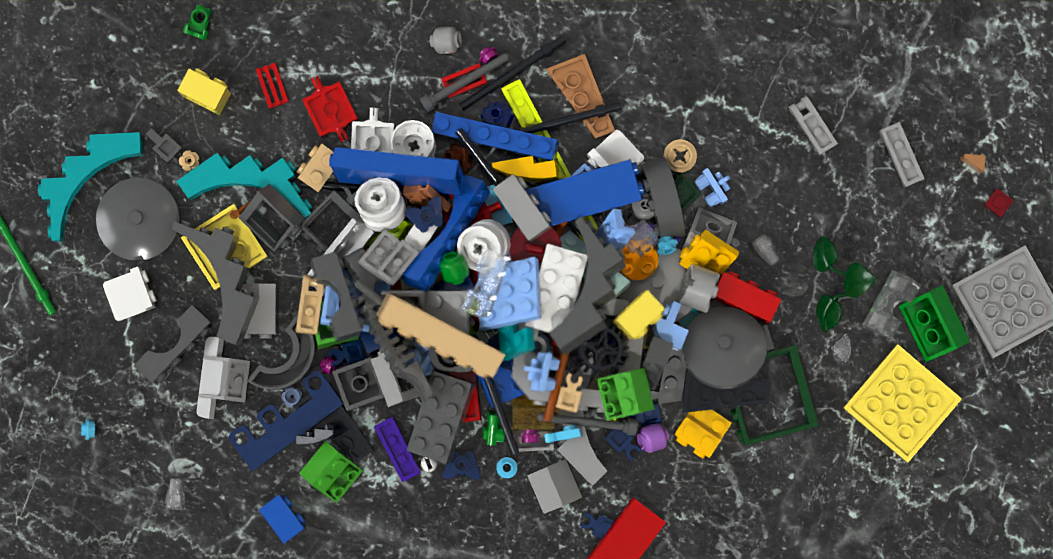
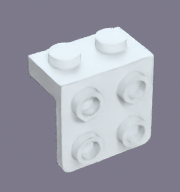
M615 130L598 147L593 148L587 154L589 158L588 163L594 169L629 159L632 160V163L636 162L638 166L644 160V156L620 130Z
M139 267L130 269V273L106 281L103 284L117 321H122L156 308L154 303L157 301L153 290H149L147 284L149 282L148 275L145 270L142 271Z

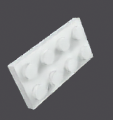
M547 244L539 271L541 319L525 322L524 326L549 333L566 318L574 308L587 262V255Z

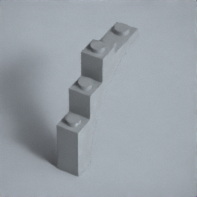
M595 347L598 350V355H601V352L607 351L602 347L600 349ZM590 352L588 354L590 357L588 361L593 364V353ZM585 365L580 368L576 366L573 369L575 374H571L570 378L572 383H577L578 377L581 376L582 383L580 386L583 389L588 388L590 378L592 377V369H589L587 373L583 372L586 367ZM568 370L564 373L561 386L565 387L567 385L566 376L570 373ZM559 408L555 410L557 415L584 417L583 410H577V413ZM560 423L563 427L571 426V424ZM576 425V429L582 428L583 437L561 440L557 443L560 446L557 450L593 486L607 470L597 459L589 443L585 426Z

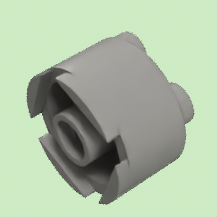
M695 264L690 265L683 278L684 284L682 290H679L677 302L707 313L710 307L709 300L711 297L715 298L718 291L716 284L720 273Z

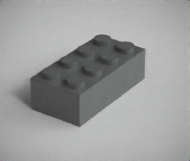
M433 370L428 382L432 396L421 404L407 451L449 464L452 462L477 383L439 370Z

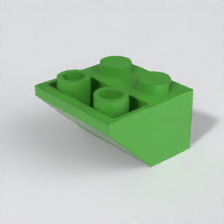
M645 368L597 379L606 420L654 409Z
M325 441L299 474L312 486L337 503L363 470Z

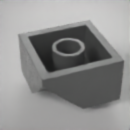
M372 357L332 371L346 411H351L384 399L371 362Z

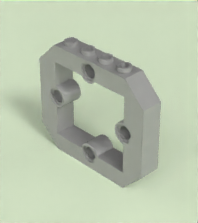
M577 294V298H576L575 304H576V302L578 301V299H579V297H580L579 294ZM614 299L601 310L605 316L616 317L629 303L627 300ZM525 322L518 324L519 331L530 327L524 326ZM533 329L534 342H538L541 345L540 352L545 353L547 344L544 339L538 337V330ZM623 334L620 335V339L625 337ZM644 335L639 339H627L626 342H622V346H629V349L622 350V353L628 354V358H624L625 364L623 366L618 363L616 364L619 368L616 374L640 369ZM529 351L512 359L510 375L512 380L528 400L534 401L533 405L546 406L551 390H545V392L530 390L532 381L528 380L529 372L523 371L524 366L530 367L531 359H535L537 353ZM612 355L607 356L609 364L614 360ZM581 386L577 387L576 390L582 392L577 410L588 411V407L596 408V412L605 413L599 390L583 389Z

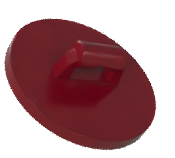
M518 228L510 240L509 252L513 262L536 257L539 260L540 271L547 244L562 248V243L559 235L553 228L532 242L528 241L521 229Z

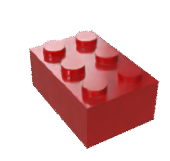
M732 271L723 272L716 284L718 286L717 294L712 299L729 307L740 309L764 324L770 323L781 299L777 298L778 294L769 289L766 291L759 289V285L753 281L748 280L744 282L739 279L740 275Z

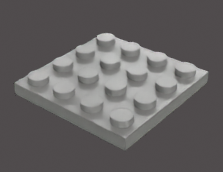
M1026 245L951 285L992 359L1053 326V293Z

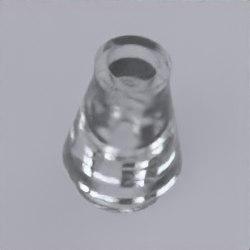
M766 234L759 236L752 242L753 250L769 266L780 260L771 238L767 237Z
M170 479L164 502L166 509H183L185 499L182 479Z

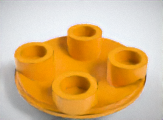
M634 242L629 245L626 244L622 249L626 257L623 259L626 267L620 273L630 280H643L655 272L659 258L652 244Z

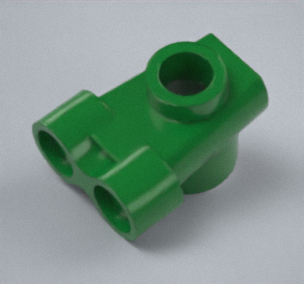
M197 4L191 14L189 23H185L183 32L206 40L209 33L207 26L212 9ZM200 12L205 14L204 20L198 18Z
M488 410L486 418L487 427H483L482 439H486L487 445H496V442H504L505 436L501 426L498 425L499 420L496 411Z

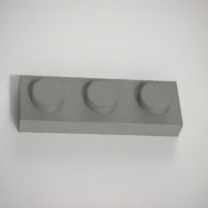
M900 122L881 129V136L904 188L924 180L925 178Z

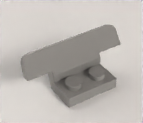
M208 337L205 341L197 404V415L207 419H214L216 399L245 403L250 361L223 358L224 340L217 337Z

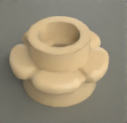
M185 151L179 158V164L183 166L184 170L191 171L199 166V156L195 152Z

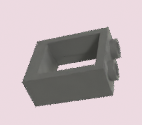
M270 184L258 191L238 217L273 252L279 248L285 249L291 243L290 237L295 236L302 229L300 224L305 219ZM265 202L290 225L282 236L258 213Z
M335 191L300 224L302 227L300 234L308 241L313 239L318 244L315 248L322 255L327 251L328 247L309 227L333 202L351 219H362Z

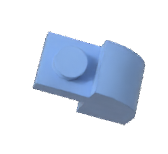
M672 301L669 304H665V309L662 311L663 319L661 318L655 324H652V329L655 337L674 343L672 349L678 351L681 350L689 330L674 324L681 304Z

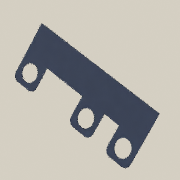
M313 371L302 381L303 386L309 392L312 399L284 419L274 405H268L257 414V419L267 431L259 439L255 440L245 426H240L230 433V442L252 472L296 440V436L304 434V431H308L343 405L320 371ZM314 376L319 377L322 381V385L318 390L311 389L308 384L310 378ZM270 410L276 414L274 423L267 424L264 422L263 414L266 411ZM238 432L247 434L248 441L246 444L238 445L235 442V435Z

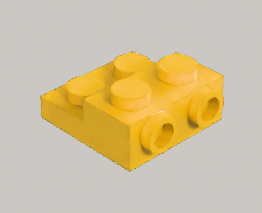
M705 229L700 235L696 234L693 237L688 248L685 246L679 254L681 258L679 264L687 270L690 265L695 264L721 275L738 257L739 251Z
M713 410L689 412L674 433L677 437L675 441L684 447L690 445L694 448L693 453L702 459L705 456L710 458L732 423Z

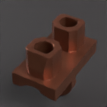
M453 143L450 144V149L445 150L444 159L458 160L464 175L467 173V168L473 167L474 162L468 159L469 151L467 148Z

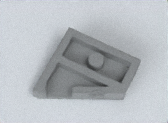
M427 291V313L464 333H469L470 292Z

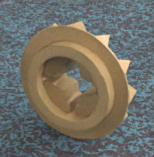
M679 139L667 145L664 157L672 171L684 173L695 165L697 152L690 142ZM674 149L679 153L687 150L684 155L685 162H682V160L673 162L677 156Z

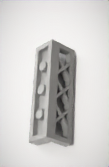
M352 218L323 255L336 252L337 257L342 258L359 248L365 249L377 232L369 229L362 219ZM312 269L307 274L310 276V278H314ZM326 285L323 288V296H325Z

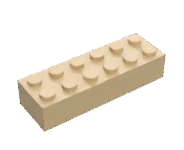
M390 293L386 294L376 313L382 325L390 329L393 326L399 328L398 332L409 339L412 336L416 337V341L428 349L431 346L435 347V351L447 359L449 356L454 357L453 361L464 368H468L470 365L473 367L472 371L484 378L487 375L492 378L494 377L505 356L499 350Z

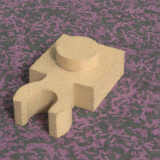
M568 373L566 376L567 388H560L555 408L577 413L582 392L576 391V389L581 385L582 377H578L577 383H572L570 381L571 374Z

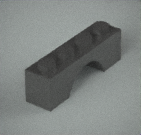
M336 252L312 258L310 265L316 284L326 285L333 289L340 301L339 310L330 318L329 322L335 343L360 336L363 322L361 317H357L355 312L357 304L354 296L351 297L348 290L351 289L349 279L344 277L342 272L344 269L342 258H338Z
M191 305L178 319L181 335L173 349L165 353H155L148 350L134 364L151 383L163 381L168 375L166 371L171 366L175 368L182 361L181 356L185 351L189 353L197 345L195 341L200 336L205 337L210 332L212 322L194 305Z

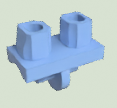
M708 168L702 171V175L694 181V184L699 191L707 186L711 188L712 193L704 198L709 207L719 203L722 205L728 199L720 186H722L725 192L728 191L730 187L727 181L731 177L728 175L723 178L719 171L714 174L718 180L717 182Z
M415 341L414 346L416 349L407 351L405 355L413 351L416 356L406 364L405 368L417 361L424 375H431L435 367L430 360V349Z
M537 352L536 360L531 359L530 367L524 366L523 371L529 372L528 380L532 381L530 390L542 392L554 390L556 381L555 379L548 378L549 370L557 371L560 363L559 359L552 357L550 353Z

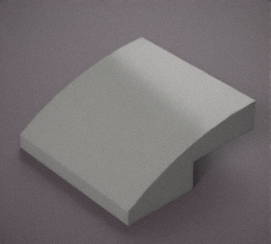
M384 229L358 263L378 278L393 286L419 252L403 240L399 241Z

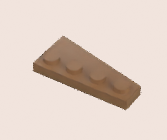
M585 54L546 69L576 113L595 109V106L602 104L605 106ZM609 114L601 118L597 116L582 120L595 139L615 131Z

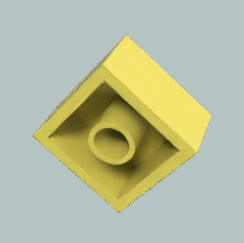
M197 68L195 71L188 69L177 91L184 98L220 115L231 95L227 89L228 86L225 85L226 83L217 78L209 79L210 77L207 76V73Z
M646 290L640 293L611 322L616 324L619 330L623 331V335L628 340L633 338L639 339L648 331L646 327L649 324H655L663 317L661 312L665 308Z

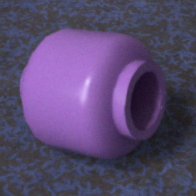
M659 423L644 426L639 430V434H637V442L640 449L645 450L647 453L664 449L667 446V440H669L668 430Z

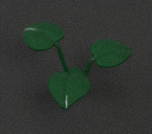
M821 236L817 240L812 253L814 268L819 272H826L829 268L831 271L846 277L844 280L846 292L837 294L833 298L825 294L817 303L816 317L818 324L824 332H828L837 326L842 317V307L836 300L844 296H849L850 298L862 296L871 288L877 278L861 263H852L846 272L834 268L832 265L838 259L837 249L830 239Z

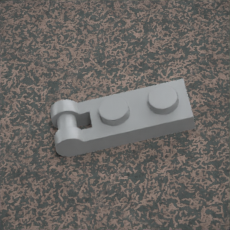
M804 96L800 99L799 103L796 105L793 103L788 108L820 156L838 143L809 98ZM806 108L809 113L803 116L800 111Z

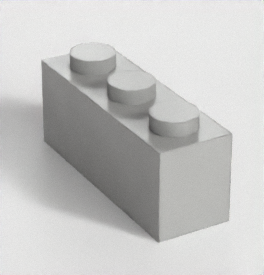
M513 174L494 187L493 190L528 241L532 242L552 228L549 224L552 220L545 211L540 212L537 207L540 203L533 194L529 195L525 188L528 186L521 176L517 178Z

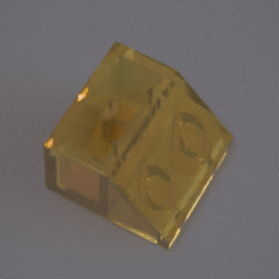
M525 395L512 399V430H554L555 423L543 422L537 419L539 413H545L548 402H546V406L533 405L534 401L528 400Z

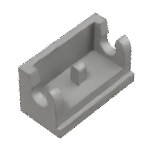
M553 429L537 430V434H540L539 442H522L520 434H524V430L512 431L519 452L554 450L553 442L546 443L544 436L545 434L553 433Z

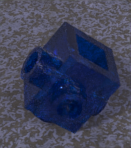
M495 101V103L489 102L487 108L484 107L481 113L483 123L509 129L514 118L513 109L499 101Z

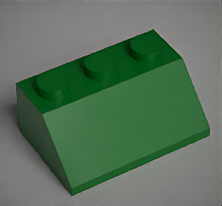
M943 285L899 306L925 362L949 353L970 342Z

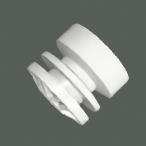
M416 120L404 121L392 132L390 143L394 154L436 158V141L430 128L423 122ZM418 145L419 150L415 149L412 152L411 147L415 148Z

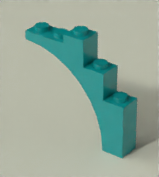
M140 132L89 135L90 140H87L86 148L90 156L65 157V162L62 163L63 175H66L65 178L41 179V184H38V195L45 202L50 201V204L47 205V215L51 217V225H48V237L51 238V241L64 242V229L68 211L77 193L91 177L114 162L130 157L143 156V135Z
M216 153L176 181L190 200L220 187L239 185L263 189L270 184L305 219L311 214L310 211L313 209L307 199L302 200L298 195L301 190L296 183H290L291 180L296 178L293 173L296 169L290 160L285 162L283 158L262 172L261 169L264 167L257 157L253 160L249 155L229 169L231 163L225 155L221 157Z

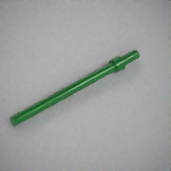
M0 215V232L35 290L38 302L43 304L49 316L54 315L57 312L49 299L50 295L41 286Z

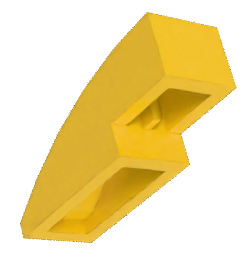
M533 156L492 163V167L496 172L507 177L514 174L517 178L521 176L524 181L553 182L560 180L558 165L555 160L536 163Z

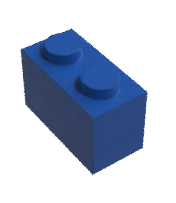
M280 494L260 508L259 511L281 541L286 543L306 528L303 525L306 521L299 512L295 514L292 510L293 504L290 499Z

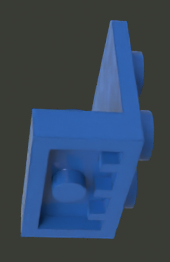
M499 365L492 379L501 403L524 395L510 377L511 367L505 370ZM477 374L490 408H494L482 376Z

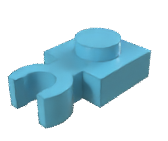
M576 425L563 427L564 431L545 434V442L550 443L583 437L582 428L576 429Z

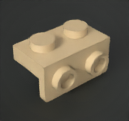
M320 144L319 147L315 145L308 154L311 157L308 163L303 162L297 170L299 174L297 179L319 192L333 172L329 166L330 155L334 154V152L323 144Z

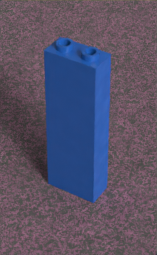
M335 147L334 154H331L329 159V166L332 168L338 181L342 183L362 185L370 179L381 177L395 182L399 189H404V186L422 185L426 188V185H430L438 193L461 195L464 174L458 160Z
M631 159L525 189L529 195L533 194L540 203L537 205L540 212L545 211L552 220L549 222L550 226L641 201L643 199L642 195H645L642 182L638 183L636 175L639 174L636 162L632 163Z

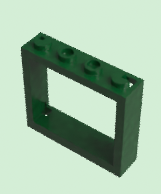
M796 345L766 353L765 360L788 354L806 423L749 438L741 407H733L734 410H731L732 419L739 426V430L736 431L739 443L743 442L744 446L819 426Z

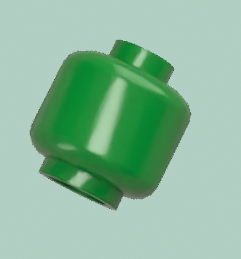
M449 252L442 257L439 267L443 279L453 285L463 283L464 279L469 275V268L464 255L458 252Z

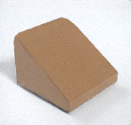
M964 154L961 157V161L978 173L984 172V155Z

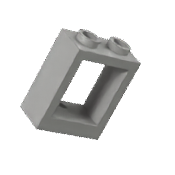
M408 346L407 349L401 355H399V358L404 357L407 351L413 349L412 346ZM377 352L378 357L371 359L387 406L390 407L419 397L415 387L405 379L404 382L408 391H401L395 372H391L389 368L391 366L390 363H386L384 359L385 354Z

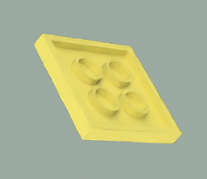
M234 204L195 228L200 231L201 227L210 230L212 235L215 228L222 230L225 227L235 231L233 235L239 237L232 258L243 261V266L249 269L268 257L252 231L239 218L232 219L230 217V213L233 210H238ZM181 237L215 291L219 289L218 278L209 259L187 237Z

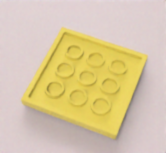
M897 344L843 408L908 463L962 398Z

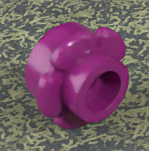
M484 48L480 52L481 57L479 61L487 64L497 58L499 55L496 52V48Z
M334 356L322 359L320 368H322L323 374L328 373L332 375V371L336 370L337 367L331 366L334 361H337V359L333 358Z
M524 430V434H520V436H522V442H539L540 434H537V430Z

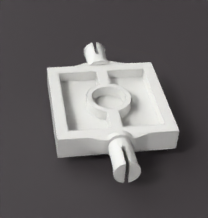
M370 108L369 120L364 122L352 121L351 149L393 153L390 140L394 131V123L379 121V108Z

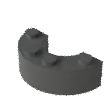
M661 157L639 163V166H637L639 170L638 176L643 178L644 190L649 192L651 198L648 200L650 211H654L655 224L653 225L655 237L671 236L675 239L685 236L681 205L666 158Z
M298 313L285 330L293 342V353L290 359L284 365L277 368H267L259 364L247 382L263 389L281 390L297 384L309 373L316 357V341L314 335L296 333Z

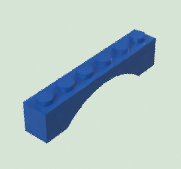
M439 112L435 114L431 130L436 136L461 141L455 132L462 128L473 143L533 156L536 159L545 161L556 160L560 144L557 139Z
M464 175L461 195H453V209L445 228L429 246L419 252L401 275L407 286L427 292L434 283L435 278L440 272L439 263L442 257L456 249L459 236L469 227L490 194L483 180Z

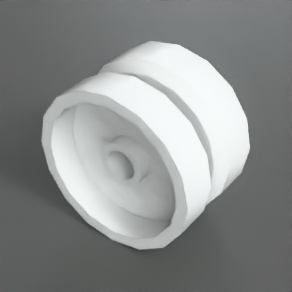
M378 177L363 183L357 190L355 206L369 229L377 232H383L384 229L390 231L399 226L404 220L406 203L395 182L388 178Z
M482 219L468 227L459 236L457 243L458 253L464 255L468 268L476 271H486L493 268L508 255L511 246L510 236L506 228L492 219Z

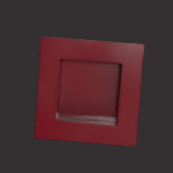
M997 188L985 202L984 206L1001 218L1014 200Z

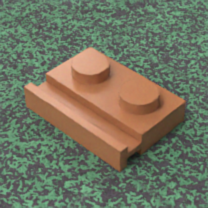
M422 185L404 186L402 194L419 209L422 206L427 207L431 199L440 197L442 210L449 212L451 204L430 185H426V188Z

